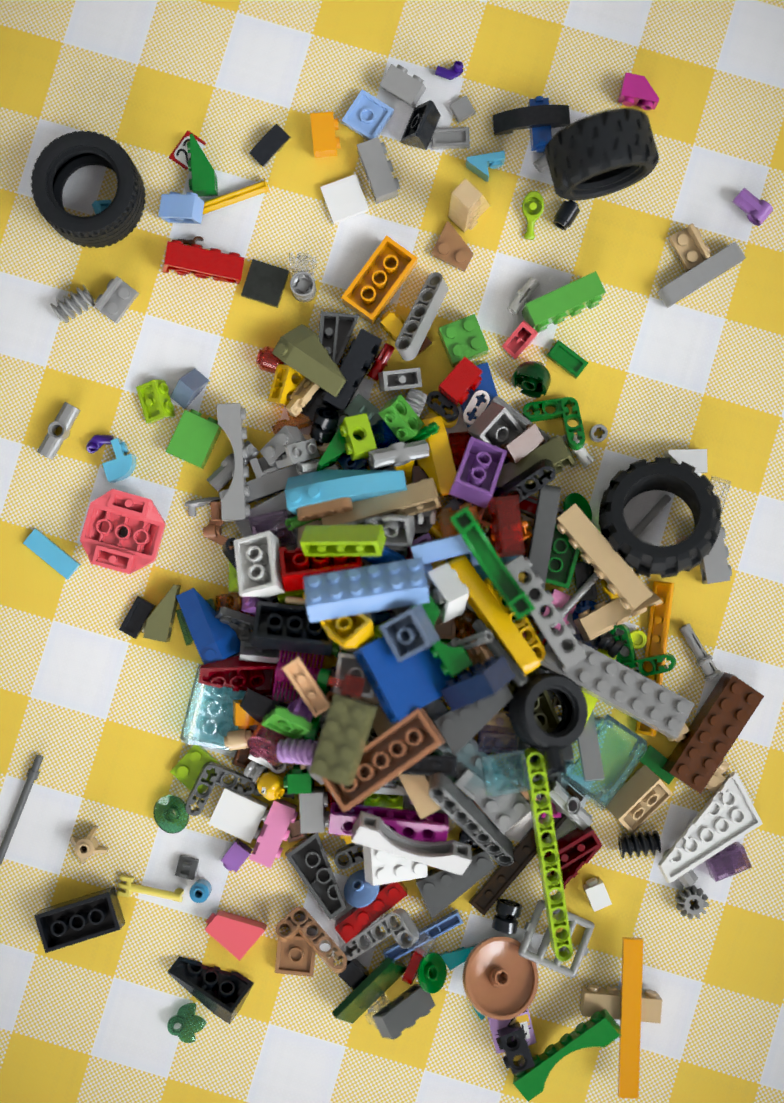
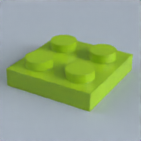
M195 743L170 772L191 791L202 767L207 762L220 763L201 745ZM214 768L207 770L208 777L206 780L209 781L211 773L215 774ZM205 784L199 785L197 791L203 793L208 786Z

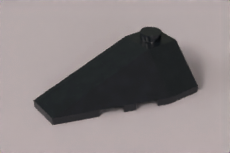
M249 688L240 704V707L259 724H261L263 717L276 707L287 709L289 704L272 699ZM263 726L279 741L281 739L286 740L288 738L274 730H271Z
M180 956L168 970V974L213 1014L228 1024L232 1022L240 1011L254 985L252 981L238 972L220 970V967L205 966L201 962Z

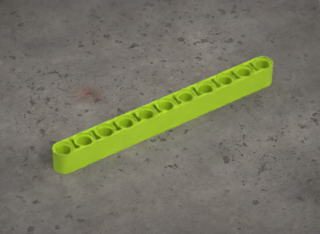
M530 747L524 751L523 761L551 947L557 959L566 962L571 959L573 949L545 759L538 749ZM532 755H538L535 762H529ZM541 774L538 781H532L534 775ZM540 793H543V798L539 801H536V796ZM541 813H546V817L544 819H538ZM549 832V836L547 838H541L543 833ZM552 851L550 857H544L546 852ZM549 871H555V873L552 876H547V873ZM552 890H558L555 895H550ZM555 909H560L559 913L552 914ZM558 928H563L561 932L555 933ZM561 947H566L565 950L558 951Z

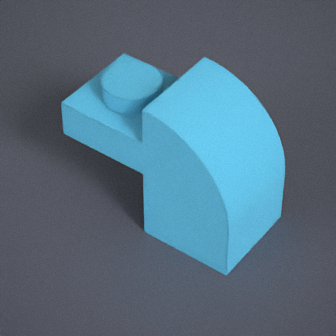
M119 438L110 440L117 459L102 463L107 480L110 483L128 478L136 467L135 455L126 454L129 452L127 444Z

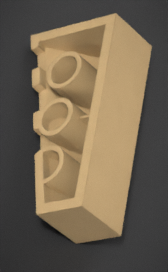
M646 585L653 595L632 612L630 609L626 610L620 603L621 599L618 597L606 603L605 601L594 605L595 609L590 612L585 610L579 613V618L574 620L584 641H590L613 629V625L616 624L617 626L629 621V616H636L648 611L646 607L657 606L663 603L662 600Z

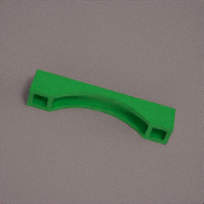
M465 507L450 517V522L516 620L521 619L536 609L506 568L469 509Z
M606 1009L595 1012L587 1022H581L573 1032L564 1034L559 1042L549 1045L539 1056L535 1055L532 1057L535 1066L514 1074L513 1084L529 1102L543 1092L550 1071L563 1057L583 1048L608 1046L621 1036L620 1026Z

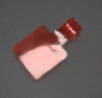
M345 674L344 680L330 677L328 685L342 688L341 694L361 699L365 678Z

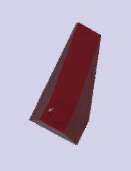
M239 656L199 666L198 683L218 688L225 686L232 688V691L239 692V690L247 691L249 688L264 695H273L277 663L239 660Z

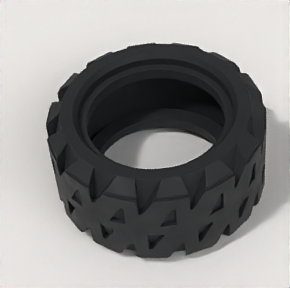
M632 108L606 110L579 119L557 132L548 142L544 151L555 192L561 198L568 200H588L625 189L648 176L659 162V154L649 118L644 112Z

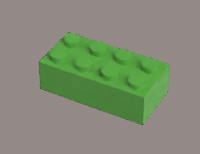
M595 271L526 303L521 313L525 321L540 333L546 330L549 324L554 323V325L563 322L564 318L569 315L574 317L582 313L581 310L586 307L588 309L596 307L606 291Z

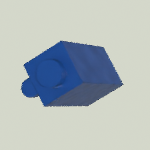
M537 96L535 99H529L528 106L549 105V98ZM551 126L529 128L531 151L544 153L546 145L552 139Z

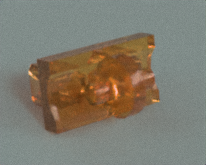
M464 610L462 616L454 618L458 631L456 638L463 639L477 634L472 628L476 617L474 612Z

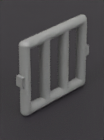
M539 900L530 922H527L524 929L526 932L518 954L570 978H575L583 956H587L589 951L587 946L595 925L593 922L567 911L571 937L576 924L586 928L571 968L561 965L562 961L558 960L556 956L554 961L544 958L550 943L548 926L537 954L532 953L527 949L543 909L546 910L545 901ZM555 909L553 914L559 913L560 909ZM561 947L558 951L561 952L565 950L566 947Z

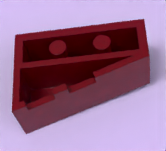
M591 826L585 830L576 828L557 840L564 889L567 883L578 875L581 867L585 863L587 864L603 846ZM552 851L546 852L544 857H550ZM551 870L550 873L553 875L555 871Z

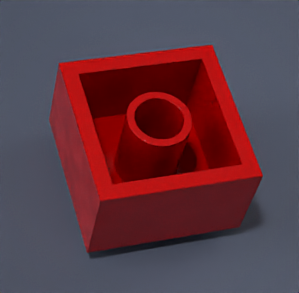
M464 356L439 385L438 392L456 406L458 404L462 405L468 399L469 391L471 389L475 391L481 384L483 371Z

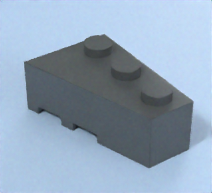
M321 311L319 341L329 352L328 355L332 361L338 366L360 315Z

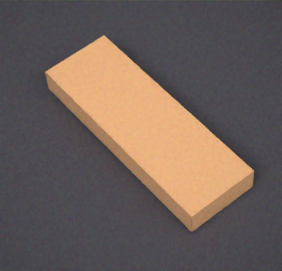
M299 656L282 667L315 718L330 708L331 703Z

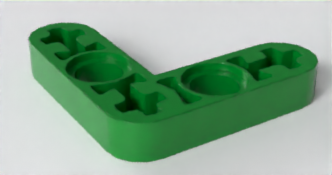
M565 397L530 402L524 406L523 416L531 422L562 418L568 446L573 450L583 448L585 433L579 405L575 398ZM567 404H570V407H572V414H569V409L566 407ZM552 406L555 408V412L548 413L545 411V408ZM529 410H532L534 415H531ZM569 420H575L577 421L578 425L576 427H570L567 424V422ZM576 432H577V434H576L577 440H580L579 443H576V442L573 440V439H574V433H576Z
M625 624L615 625L611 629L610 633L614 635L615 641L621 640L620 635H616L618 628L624 631V634L621 635L622 641L627 640V642H624V646L629 649L628 656H623L620 652L617 654V662L626 667L629 665L630 668L638 666V670L634 671L643 676L669 672L676 666L675 657L669 653L637 659L629 628ZM665 658L667 661H671L668 667L665 664L657 666V663L664 661ZM645 661L652 663V671H646L643 668Z
M321 668L317 684L325 696L330 691L331 670ZM322 714L316 718L312 717L310 722L313 724L311 730L304 736L306 741L316 740Z

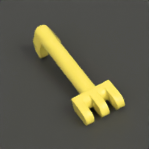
M120 875L119 880L126 881V883H118L119 888L125 889V891L117 890L118 896L130 897L131 892H137L176 902H182L184 889L177 888L174 892L133 884V876Z

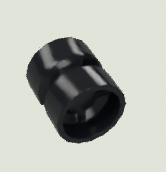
M327 407L317 408L310 431L311 438L321 443H330L336 433L340 417L339 413Z
M498 899L495 909L498 914L494 915L492 928L503 933L516 934L519 923L516 919L520 917L522 905L512 900Z

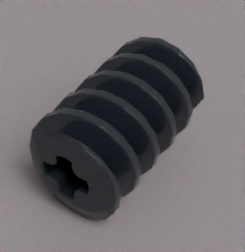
M656 830L652 832V835L649 831H646L644 836L642 832H638L636 836L633 832L629 833V837L626 833H622L621 838L618 836V846L622 859L625 853H628L630 858H632L633 852L636 853L637 857H640L641 851H643L645 857L648 856V851H651L653 856H655L656 850L661 853L660 837Z

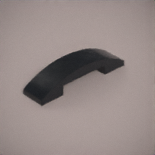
M568 105L528 106L492 115L494 135L513 133V130L551 126V128L565 127L570 124Z

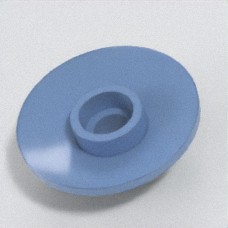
M359 870L348 878L344 887V897L351 906L363 908L375 900L379 893L380 885L373 886L366 882L364 870Z

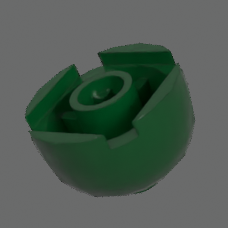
M526 361L516 368L511 377V382L515 388L518 386L523 389L520 391L522 394L533 398H540L543 394L545 396L549 389L551 375L541 362Z

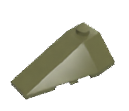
M303 324L281 336L272 354L337 397L346 379L336 363L328 355L327 349L319 341V336Z

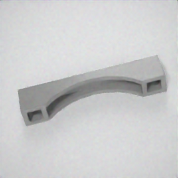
M241 403L217 404V421L231 442L235 458L232 483L221 500L222 521L224 522L248 521V516H251L250 504H247V497H250V487L246 485V477H249V467L245 466V458H248L247 446L244 447V439H247V428L243 425V420H246V409L243 408Z
M362 811L352 827L353 843L458 875H463L472 861L471 845L455 840L445 842L413 840L390 829L380 817Z

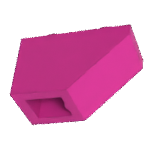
M625 73L618 102L625 106L634 105L644 110H655L659 103V97L645 76Z

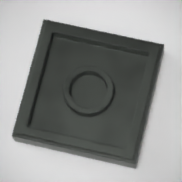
M252 259L241 296L278 308L289 270Z

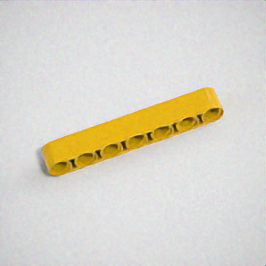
M460 555L447 562L452 570H456L462 584L467 586L469 590L467 602L523 673L527 675L539 667L540 661L467 557Z

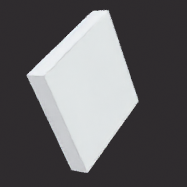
M356 174L320 187L333 224L369 211Z

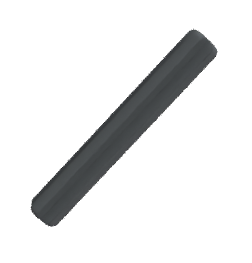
M478 619L472 625L476 633L488 629L481 619ZM493 635V641L485 644L496 658L504 655L515 674L513 680L518 686H522L527 682L528 678Z

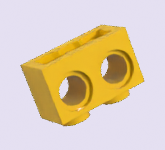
M277 364L267 401L286 407L291 401V394L305 376L288 365Z

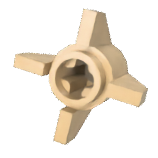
M94 825L90 833L82 838L76 836L70 838V842L75 847V853L79 857L81 864H84L86 859L93 854H106L109 848L99 846L98 840L94 837L99 826Z

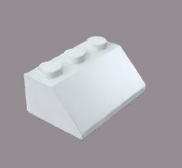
M271 531L234 540L240 596L270 597L285 593L281 575L279 538Z

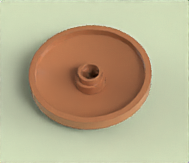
M491 937L478 943L469 953L463 969V986L469 1002L482 1015L497 1020H508L521 1015L533 1002L538 988L539 979L536 963L519 956L518 950L521 943L509 937Z

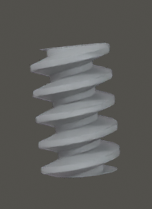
M84 285L83 291L78 287L76 288L77 294L70 291V299L65 295L63 296L64 302L57 299V307L52 303L50 304L57 317L65 323L69 322L68 316L75 319V313L81 315V308L88 311V305L91 307L95 306L92 295Z

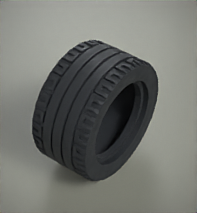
M74 131L54 139L41 151L32 170L31 192L39 212L61 236L71 243L81 245L82 247L103 248L123 240L136 228L143 215L142 211L145 208V187L139 171L119 143L101 133ZM89 165H100L113 170L117 176V191L113 201L105 210L87 217L75 216L65 211L62 202L63 188L68 178L76 170Z

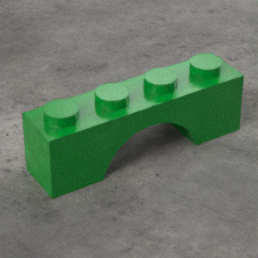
M429 595L430 603L421 605L435 629V622L440 616L441 611L431 595ZM439 640L429 648L434 658L440 659L442 663L440 668L445 676L449 675L452 678L473 664L463 647H449Z

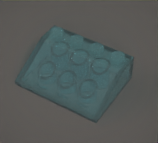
M198 664L180 739L187 744L229 750V747L225 748L224 736H227L228 731L241 730L233 724V700L243 699L247 691L239 690V692L232 691V688L225 686L218 688L199 684V666L204 664Z

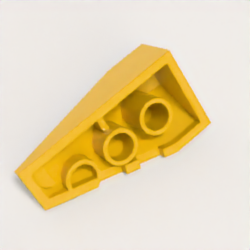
M442 416L423 419L424 425L422 428L432 422H436L440 429L438 433L425 439L429 445V456L418 459V465L425 471L429 479L433 478L437 491L441 496L450 495L449 492L456 476V469Z
M364 614L319 621L328 636L344 648H361L375 636L373 622Z

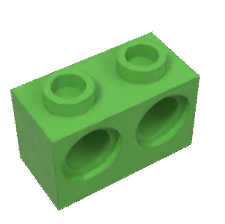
M401 394L389 400L378 413L400 442H405L416 436L424 425Z

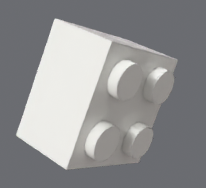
M446 563L427 572L426 579L429 595H431L441 611L439 617L442 622L445 623L462 615L467 603L469 590L458 578L456 570H452L450 565Z

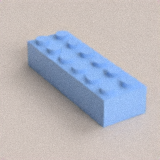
M422 557L303 577L306 608L310 622L430 603Z

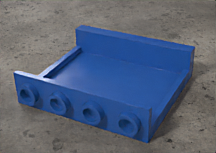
M383 636L353 652L390 724L405 718L415 710L443 696L440 690L446 686L445 682L451 679L449 675L445 676L441 670L440 665L442 663L440 659H435L429 650L432 646L398 662L386 638Z

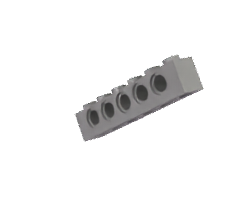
M520 555L505 565L536 608L529 613L562 666L568 669L586 658L587 656L584 652L587 649L581 640L577 642L573 636L576 634L570 624L566 625L564 622V613L560 607L556 608L552 603L554 598L549 590L545 591L541 586L543 584L541 577L538 573L534 575L530 569L533 565L528 557L523 558ZM522 571L528 574V580L525 583H521L518 580V575ZM533 588L539 591V597L535 600L529 597V591ZM543 605H547L550 609V613L545 617L540 614V608ZM554 622H558L561 626L558 633L551 631L550 627ZM565 639L571 641V647L568 650H564L561 646L562 641Z

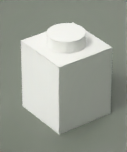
M591 878L586 881V884L582 885L594 912L612 905L604 883L600 878Z

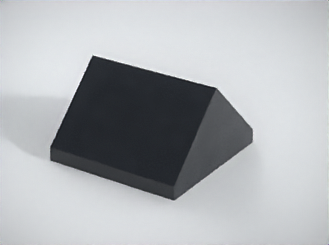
M429 100L414 108L400 142L402 144L427 150L441 117L433 101Z

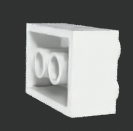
M363 846L365 881L373 886L428 877L426 864Z

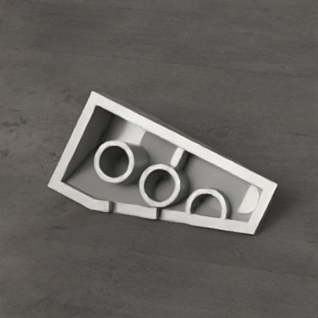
M384 515L338 524L382 525L386 537L385 545L412 547L416 531L415 520L412 515Z

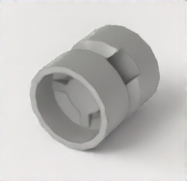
M304 271L293 275L290 287L295 299L303 303L313 300L317 289L312 275Z

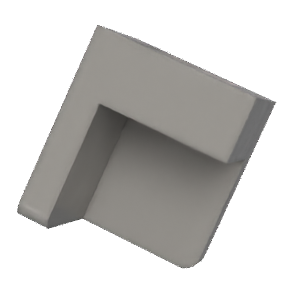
M264 457L249 460L256 478L279 470L277 466H270Z
M467 766L456 778L455 785L473 800L475 794L485 782Z

